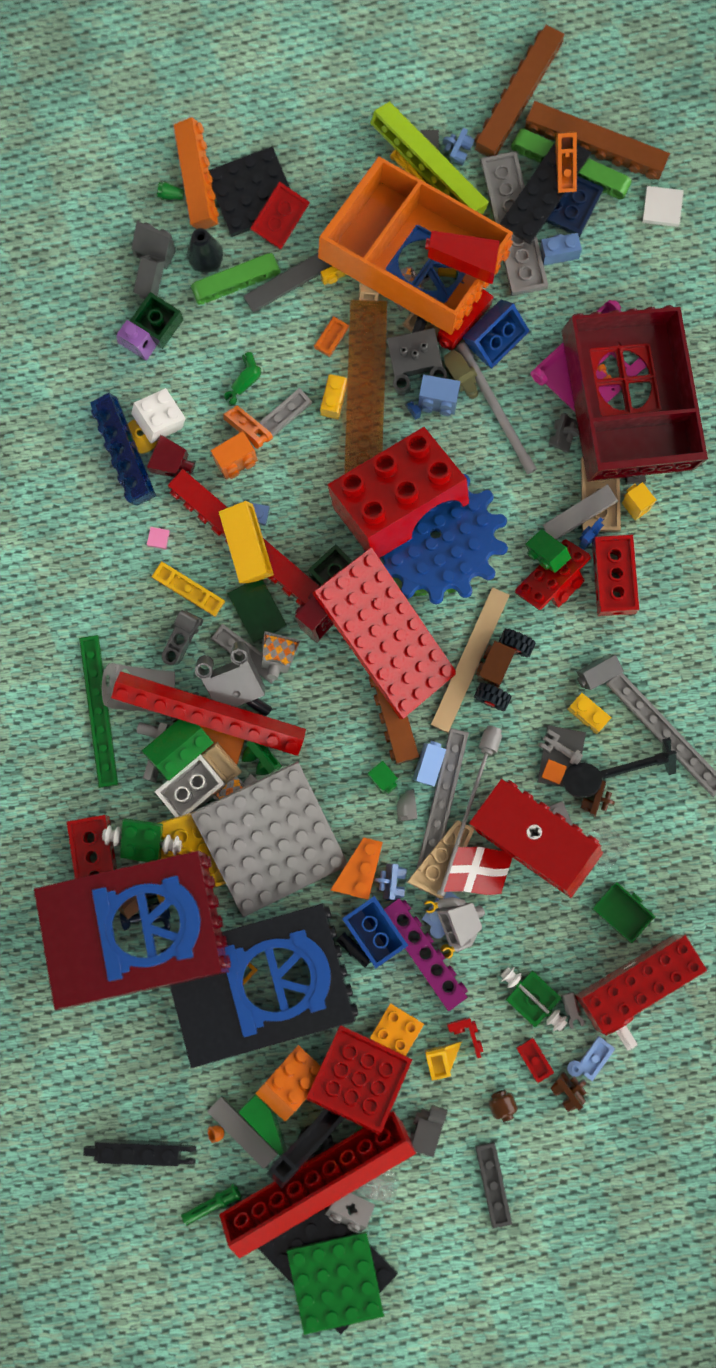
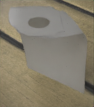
M109 663L104 669L102 677L103 703L112 709L154 712L111 698L116 679L124 668L132 675L175 688V671ZM107 675L109 676V679H110V683H109V686H108V687L106 686V676H107Z

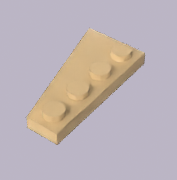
M457 820L408 879L407 883L440 900L444 898L437 895V891L441 889L462 824L461 821ZM467 824L458 847H467L474 832V829Z

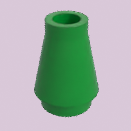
M165 181L163 183L159 182L158 198H161V200H183L184 189Z

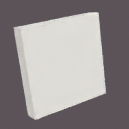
M647 186L642 223L679 227L683 190Z

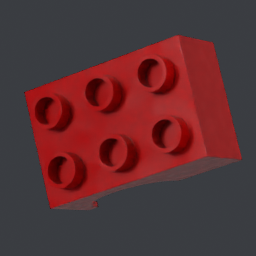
M422 427L327 484L336 513L363 549L366 551L372 547L379 558L412 539V533L418 521L435 506L451 500L459 501L462 507L469 504L467 478L425 427Z

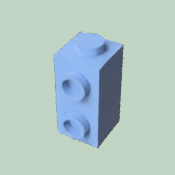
M430 741V744H423L412 780L429 786H435L446 749L441 748L442 744Z

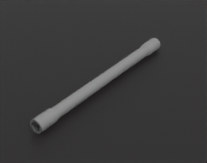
M466 342L459 344L456 347L457 351L463 356L468 366H473L477 373L475 379L519 457V461L526 474L529 475L537 470L535 464L520 442L474 360Z

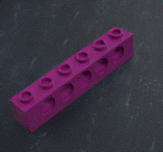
M399 898L384 909L408 944L405 948L448 1012L468 998L466 995L468 990L462 982L458 984L454 977L457 974L450 965L447 967L444 964L443 960L445 957L439 949L435 951L431 945L434 942L428 932L425 934L422 932L420 927L423 925L417 916H411L409 913L411 907L406 900L401 901ZM401 914L408 917V923L405 926H400L397 923V917ZM411 931L419 933L420 937L417 942L409 941L408 935ZM424 947L429 948L431 951V955L427 959L421 958L419 954L420 950ZM434 964L441 965V974L433 975L431 967ZM445 981L453 983V989L450 992H446L442 988Z

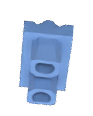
M465 128L462 129L457 141L454 134L443 138L444 151L448 153L450 149L452 150L448 159L451 164L455 162L463 166L468 154L460 151V148L463 147L470 151L475 139L467 135L468 130Z
M386 864V871H380V878H374V882H379V890L384 891L383 899L395 900V898L404 897L405 889L404 887L397 886V879H405L407 869L398 867L399 864Z

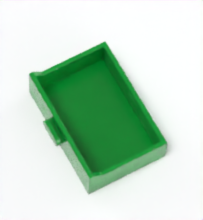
M614 882L591 908L629 943H633L656 917L641 904L643 900L637 894L633 893L631 895L617 882Z

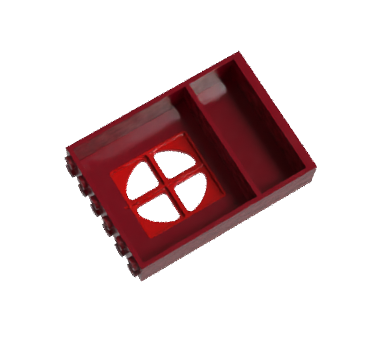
M667 305L657 309L655 307H648L644 310L632 308L623 312L612 310L609 313L598 311L589 315H583V313L572 315L562 329V337L578 431L580 432L579 437L587 482L638 475L645 476L695 470L708 460L681 307ZM629 351L637 355L646 364L649 373L647 375L628 376L626 374L623 352ZM615 353L619 377L598 379L596 372L599 362L606 354ZM649 382L651 384V391L646 403L640 408H633L629 384ZM620 385L625 409L618 410L609 405L600 394L599 387Z

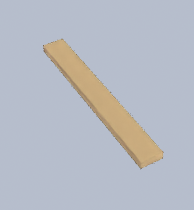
M492 587L456 667V675L451 678L431 726L449 733L510 596L509 594Z

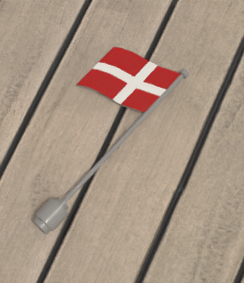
M487 726V729L483 732L478 748L481 749L484 757L441 889L437 891V895L444 897L445 892L458 891L481 895H497L502 893L512 857L500 850L483 847H458L487 757L497 754L502 739V730L497 727Z

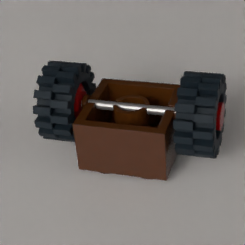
M504 629L499 642L494 641L493 645H488L483 656L486 659L485 663L480 662L475 675L478 676L477 682L480 684L474 698L487 706H491V708L506 711L512 696L499 688L514 654L526 658L530 657L536 642L532 638L527 637V635L521 634V632Z

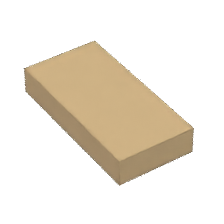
M218 742L202 754L203 758L225 784L242 772Z

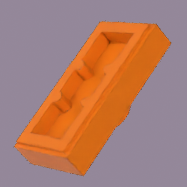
M333 316L315 343L314 349L330 357L349 329V325Z

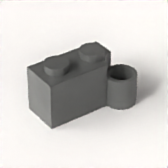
M432 1105L430 1110L421 1108L420 1112H416L413 1122L417 1124L415 1132L411 1131L409 1135L415 1152L434 1158L442 1127L447 1116V1109Z

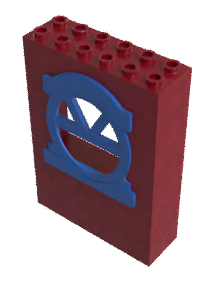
M200 851L189 852L34 888L54 1010L69 1009L229 972L231 961L229 955L226 956L225 953L227 941L225 935H222L221 932L223 921L221 915L218 916L217 907H219V900L217 895L214 896L215 880L213 876H210L211 860L209 856H206V853ZM146 893H154L165 897V900L149 914ZM133 896H137L148 958L135 957L124 952L118 946L114 937L112 926L114 916L119 907ZM172 904L176 907L180 917L178 933L151 925ZM153 934L172 940L173 944L167 950L157 955Z

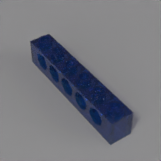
M107 393L90 402L92 407L91 413L99 425L98 431L104 437V446L112 457L111 464L117 470V479L125 490V499L131 504L140 505L156 497L118 398L111 393ZM130 463V468L126 470L127 465ZM137 480L136 486L133 487V482Z

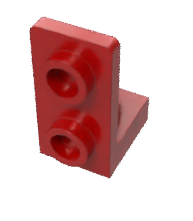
M470 1017L447 1023L449 1033L453 1032L454 1035L465 1032V1028L469 1029L477 1059L481 1058L480 1053L484 1051L481 1041H477L475 1033L478 1032L475 1020L471 1021Z

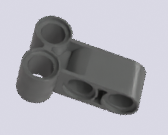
M181 610L174 622L175 628L162 653L164 663L177 665L182 661L194 634L198 633V627L203 623L202 618L188 611ZM180 634L185 639L181 645L177 642V637ZM172 651L176 654V659L173 662L168 657Z

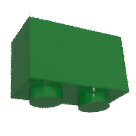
M542 529L525 543L528 549V556L534 561L538 560L545 570L550 569L556 573L571 559L567 547Z
M384 761L368 772V777L382 794L385 792L389 794L397 788L398 778Z

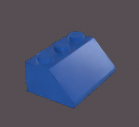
M501 299L462 338L469 349L492 369L530 330L514 303Z
M375 896L342 918L375 968L408 946Z

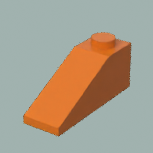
M577 132L556 133L558 193L577 192Z

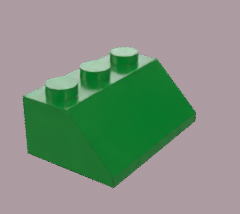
M178 719L141 751L164 779L170 781L214 742L199 725Z

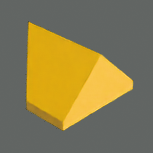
M462 1041L425 1050L432 1081L451 1077L450 1071Z

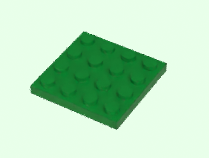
M367 1231L287 1249L304 1335L384 1317Z

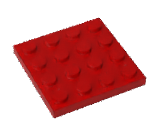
M341 1025L306 1099L380 1135L413 1059Z

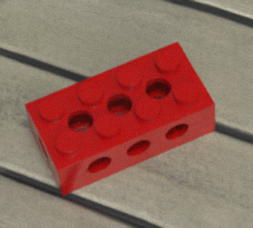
M633 535L594 537L592 553L597 616L636 614L639 611ZM610 554L616 555L618 560H613ZM611 573L618 574L619 579L614 578ZM613 591L619 592L621 597H615Z
M100 815L67 821L75 879L94 875L97 871L103 873L117 869L113 842L105 845V841L102 840L103 830L107 829L109 825L111 826L110 816ZM93 833L94 841L89 843L88 836ZM96 852L97 860L92 862L90 859L91 854Z

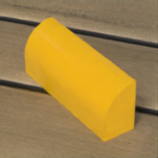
M244 501L219 511L239 583L256 582L273 576V570L253 504Z

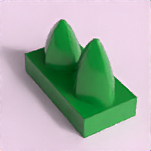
M251 741L246 743L248 746L243 752L242 762H251L258 759L257 775H268L282 767L267 746Z

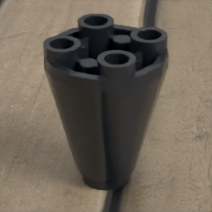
M202 228L196 229L191 236L187 250L189 264L194 270L199 272H210L218 269L223 261L224 253L222 246L208 231Z

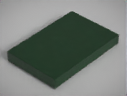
M263 579L246 583L227 593L253 643L262 640L265 631L275 633L287 627Z

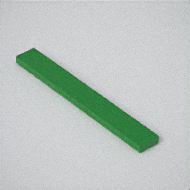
M98 635L79 638L98 787L117 786L119 784L109 708L104 705L102 698V677L104 671L100 640Z

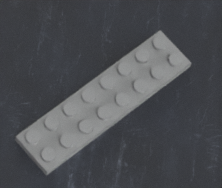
M517 151L481 158L480 161L494 222L500 224L525 187ZM512 235L511 240L513 244L509 249V257L504 262L511 296L548 289L537 236L532 244L529 245L515 235Z

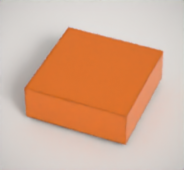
M548 759L541 778L560 785L567 766Z

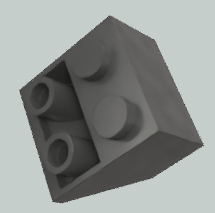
M137 221L131 247L133 255L141 259V256L150 254L165 260L164 269L167 270L176 252L171 234L164 229L158 230L149 223L144 222L143 224Z

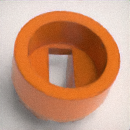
M215 1125L208 1128V1137L212 1143L223 1139L225 1131L221 1126Z

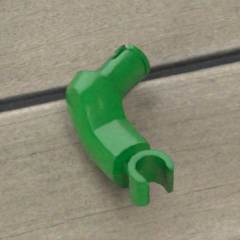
M252 352L242 355L246 369L240 373L231 385L233 391H227L224 394L226 401L232 397L229 400L230 405L236 404L237 393L241 395L261 376V368L256 365Z

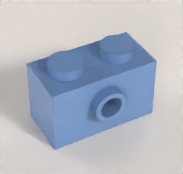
M578 233L558 234L552 238L542 239L540 244L543 265L577 260L582 251Z

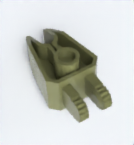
M452 350L444 355L447 371L451 376V380L460 381L459 391H465L469 399L474 400L479 394L475 385L477 383L475 379L477 373L473 366H468L460 353Z

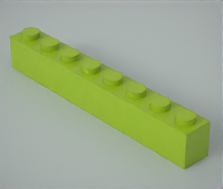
M390 101L374 110L370 124L431 186L478 213L484 214L489 203L486 198Z

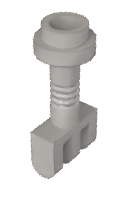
M548 730L547 734L553 738L550 739L544 736L543 740L548 743V746L540 742L539 747L548 753H551L554 748L569 757L571 764L575 763L578 765L583 757L581 751L577 749L574 752L564 747V745L558 742L560 735Z

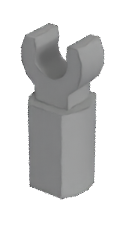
M574 992L561 995L566 1015L570 1017L568 1020L569 1027L574 1029L573 1021L575 1019L579 1020L580 1026H584L583 1019L578 1015L580 1011Z

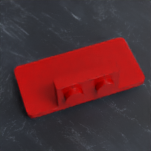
M567 539L561 542L567 547L571 559L556 573L550 569L545 570L539 564L515 589V593L538 610L543 609L550 600L559 608L584 582L580 569L591 559V556L588 552Z

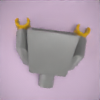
M453 897L438 900L436 903L431 900L424 902V904H433L431 910H426L428 913H433L436 908H439L437 914L449 945H442L440 950L441 952L447 949L450 950L449 953L444 955L445 958L449 959L453 956V952H460L473 945L477 933L482 929L479 919L485 915L482 906L478 905L475 907L473 903H466L464 899Z

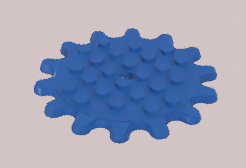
M463 474L467 478V486L469 487L470 478L468 475ZM468 489L469 504L464 507L456 500L446 501L435 506L418 521L413 530L412 539L381 557L384 562L383 565L392 578L401 580L402 587L400 590L407 599L411 598L419 589L426 590L429 594L430 602L435 605L442 603L444 592L448 589H454L461 597L468 598L472 595L473 591L470 585L472 578L479 576L485 580H492L495 577V569L489 565L488 560L492 555H504L508 551L507 544L497 540L494 536L497 529L506 526L507 518L503 514H491L487 511V506L494 499L491 491L484 490L481 493L473 494ZM434 530L441 533V536L439 538H432L430 534Z

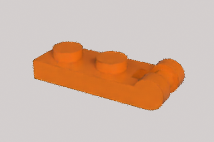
M238 405L223 414V419L238 432L243 431L256 449L263 446L264 442H269L273 439L269 430Z

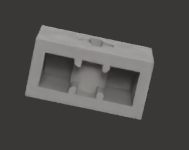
M349 1193L329 1205L325 1215L329 1216V1219L335 1223L347 1225V1228L353 1232H362L367 1228L375 1205Z

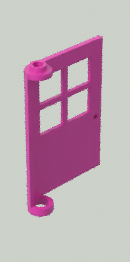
M608 300L596 312L609 313L612 310H619L621 312V306L615 300ZM562 343L531 371V376L537 384L541 386L546 384L575 412L564 343ZM611 352L606 354L601 359L598 366L602 362H604L610 355H612L616 359L615 353ZM640 358L631 366L624 361L628 376H637L646 368V364ZM597 369L596 376L598 379H603L607 376L603 371L599 372ZM620 385L599 387V392L607 403L622 390Z

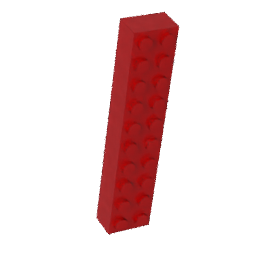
M394 1111L390 1112L380 1135L367 1128H363L306 1162L283 1188L274 1181L220 1213L219 1216L228 1247L240 1259L415 1155L416 1152L402 1121Z

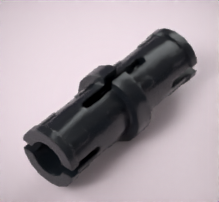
M345 932L336 940L349 953L348 955L350 957L353 956L364 968L371 962L359 943L354 942Z

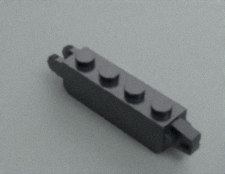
M102 1139L101 1141H96L95 1146H85L83 1156H93L94 1161H97L99 1164L178 1167L180 1164H196L195 1158H181V1151L193 1152L196 1151V1146L182 1145V1142Z

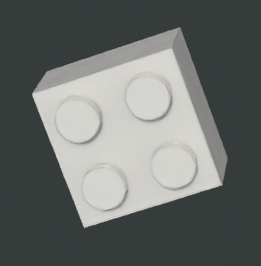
M166 388L134 402L131 412L150 443L159 440L160 435L166 437L181 430L186 419Z

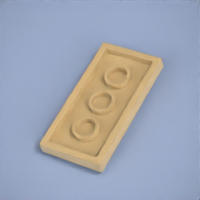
M581 457V501L608 484L618 502L583 523L582 532L588 526L592 527L600 517L604 519L602 522L604 526L600 532H620V478L587 482L583 457Z

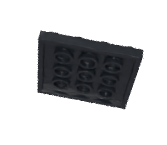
M273 146L209 170L213 180L211 183L212 190L215 193L217 203L231 237L250 231L251 226L279 181L289 187Z

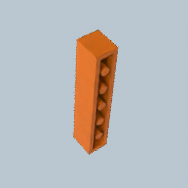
M190 117L173 124L190 224L195 229L202 228L205 230L218 225L217 217L219 214L214 202L216 197L211 185L213 180L208 168L210 163L205 151L207 146L202 134L204 129L200 122Z

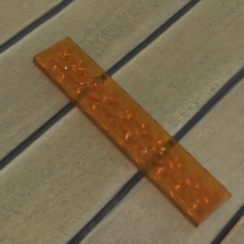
M350 300L344 474L383 451L387 301Z

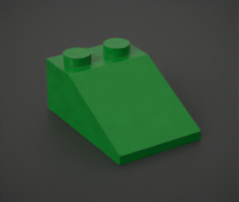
M255 1094L240 1109L239 1113L281 1156L287 1147L277 1115Z

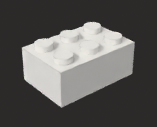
M200 754L175 777L159 787L155 793L171 813L178 817L200 809L213 798L212 795L226 784Z

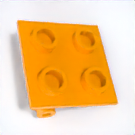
M390 1003L370 1039L406 1056L423 1028L424 1023Z

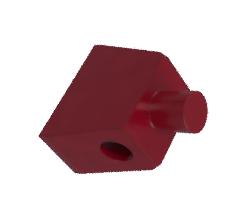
M160 435L147 468L150 473L175 478L182 469L192 473L195 463L187 460L188 452L186 449Z

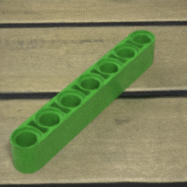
M519 129L511 144V149L514 152L517 151L518 154L541 163L554 142L528 130ZM588 159L577 175L603 187L604 193L619 200L624 199L632 183L628 176L591 159Z

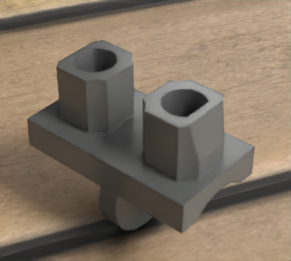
M561 413L560 419L555 420L554 428L556 434L550 437L549 445L563 452H569L573 437H578L580 433L576 429L577 420L570 418L566 413Z

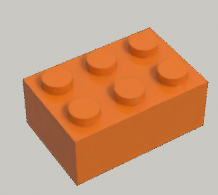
M298 1045L255 1094L282 1120L286 1121L307 1098L321 1065Z

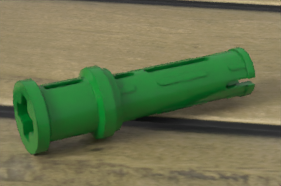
M232 1183L231 1187L222 1192L217 1191L213 1198L182 1213L181 1217L184 1224L188 1226L219 1208L225 1209L228 1204L236 1200H242L237 1185Z

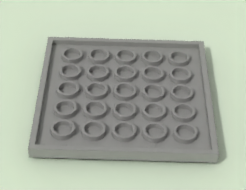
M298 761L191 813L243 917L345 868L347 864L346 858Z

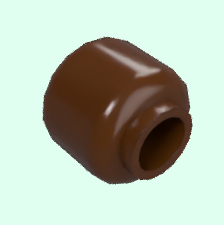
M506 1090L493 1093L488 1102L493 1117L495 1119H502L503 1122L513 1119V1114L518 1110L513 1094L506 1092Z

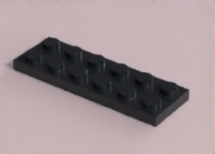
M556 141L500 222L501 226L512 231L513 235L529 245L532 244L566 193H558ZM578 144L577 175L591 156V152Z

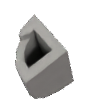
M414 789L406 791L397 802L398 821L417 819Z

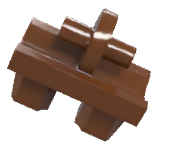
M602 781L601 788L596 793L594 801L583 798L581 809L589 812L590 816L596 817L600 802L603 803L601 807L603 811H607L608 805H615V801L610 800L611 792L606 791L605 798L602 797L606 786L605 781Z
M562 1072L551 1086V1090L556 1096L563 1092L566 1093L568 1098L562 1104L567 1112L576 1108L579 1111L584 1107L583 1104L586 1100L583 1096L587 1092L583 1087L586 1081L584 1079L578 1081L575 1076L569 1079L566 1073Z

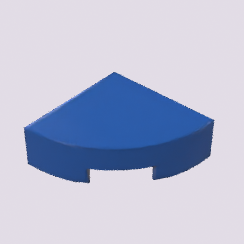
M413 401L405 405L415 420L421 417V409L418 405H414Z

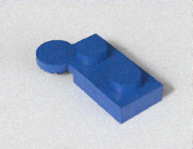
M600 517L592 527L588 526L583 531L582 536L579 538L581 541L579 547L585 551L592 543L594 537L598 536L601 528L604 526L602 524L604 519Z

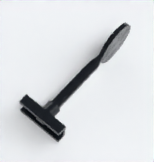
M671 738L662 739V753L654 754L653 757L601 771L592 764H574L565 771L563 785L572 796L586 798L599 791L602 779L649 766L664 764L668 775L676 774L677 753L675 750L671 751Z

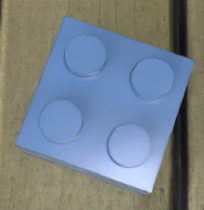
M423 375L418 406L426 413L436 411L440 412L443 416L455 415L460 381Z

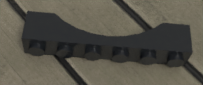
M324 1109L307 1130L269 1168L267 1175L283 1188L345 1118Z

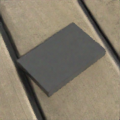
M547 726L545 736L552 739L553 737L547 734V731L551 730L560 735L558 742L564 745V747L574 752L578 749L581 751V754L583 753L586 732ZM554 748L551 753L543 749L537 782L564 787L563 778L560 785L541 778L547 761L550 759L567 766L566 770L574 764L570 763L571 759Z

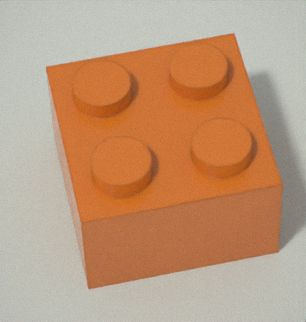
M243 431L210 450L214 462L225 479L237 477L241 470L252 468L256 464L255 462L258 461L255 449Z

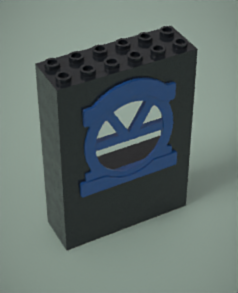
M324 903L224 931L222 935H225L227 941L225 953L226 956L229 955L231 961L229 972L170 985L191 1069L355 1022L358 1010L356 1003H352L350 996H353L350 983L346 984L345 977L348 974L345 964L341 965L339 957H342L340 945H336L334 941L337 934L334 925L330 926L329 918H332L329 906L325 907ZM168 948L161 949V953L167 950ZM285 948L294 952L293 955L278 969L273 949ZM263 951H265L281 1009L280 1012L265 1011L256 1007L245 994L243 986L245 969L249 962ZM300 958L305 960L310 970L311 981L309 986L281 979ZM284 988L304 993L305 997L296 1006L289 1008Z

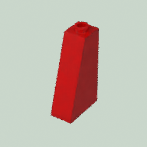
M432 230L431 237L426 239L425 250H428L429 259L486 283L493 284L499 240Z
M483 289L477 303L474 301L472 304L473 308L470 314L463 317V323L459 330L455 329L452 335L442 329L439 330L437 338L439 344L443 348L452 351L463 339L462 337L491 307L494 299L493 295Z

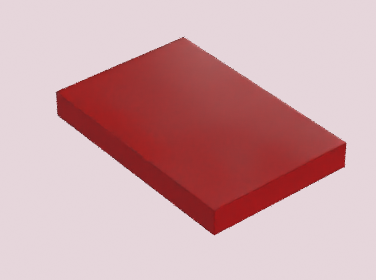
M279 181L250 230L281 250L310 202Z

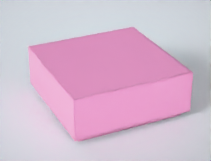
M150 527L147 546L166 550L170 531Z

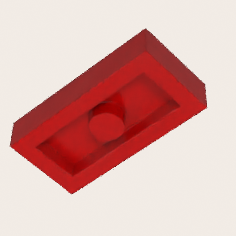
M533 1037L516 1047L537 1083L554 1074L553 1069Z

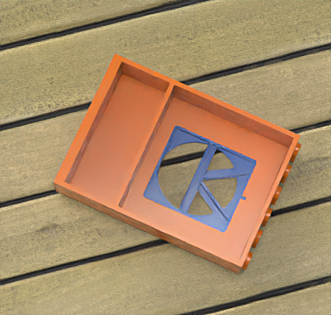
M379 156L319 236L318 258L452 335L455 329L459 330L463 323V317L470 314L473 308L472 304L474 301L476 303L479 301L482 295L481 291L483 288L487 289L489 283L459 271L456 281L446 288L433 267H451L432 259H428L411 283L404 278L399 269L398 259L401 251L412 242L430 238L432 230L499 240L494 274L496 275L500 270V263L502 261L505 262L509 257V249L513 244L511 240L513 232ZM427 273L436 286V291L423 290L418 287Z

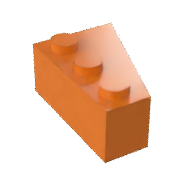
M363 838L332 886L331 891L369 900L383 842Z

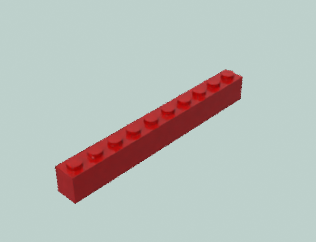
M182 469L168 484L169 494L176 500L180 498L184 502L183 506L188 511L192 512L194 510L198 514L197 518L202 523L206 524L208 522L212 526L211 530L216 535H223L226 538L219 511L228 507ZM263 538L274 574L267 578L273 584L278 583L281 585V590L290 597L292 595L297 599L295 602L299 606L305 605L309 601V595L319 585Z
M120 671L111 696L112 699L296 756L299 755L306 729L122 671Z

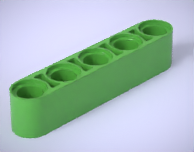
M268 253L198 280L191 285V290L197 304L203 305L205 302L208 303L221 298L222 295L226 296L239 291V288L241 290L256 284V282L259 283L273 276L275 277L281 270L274 254Z

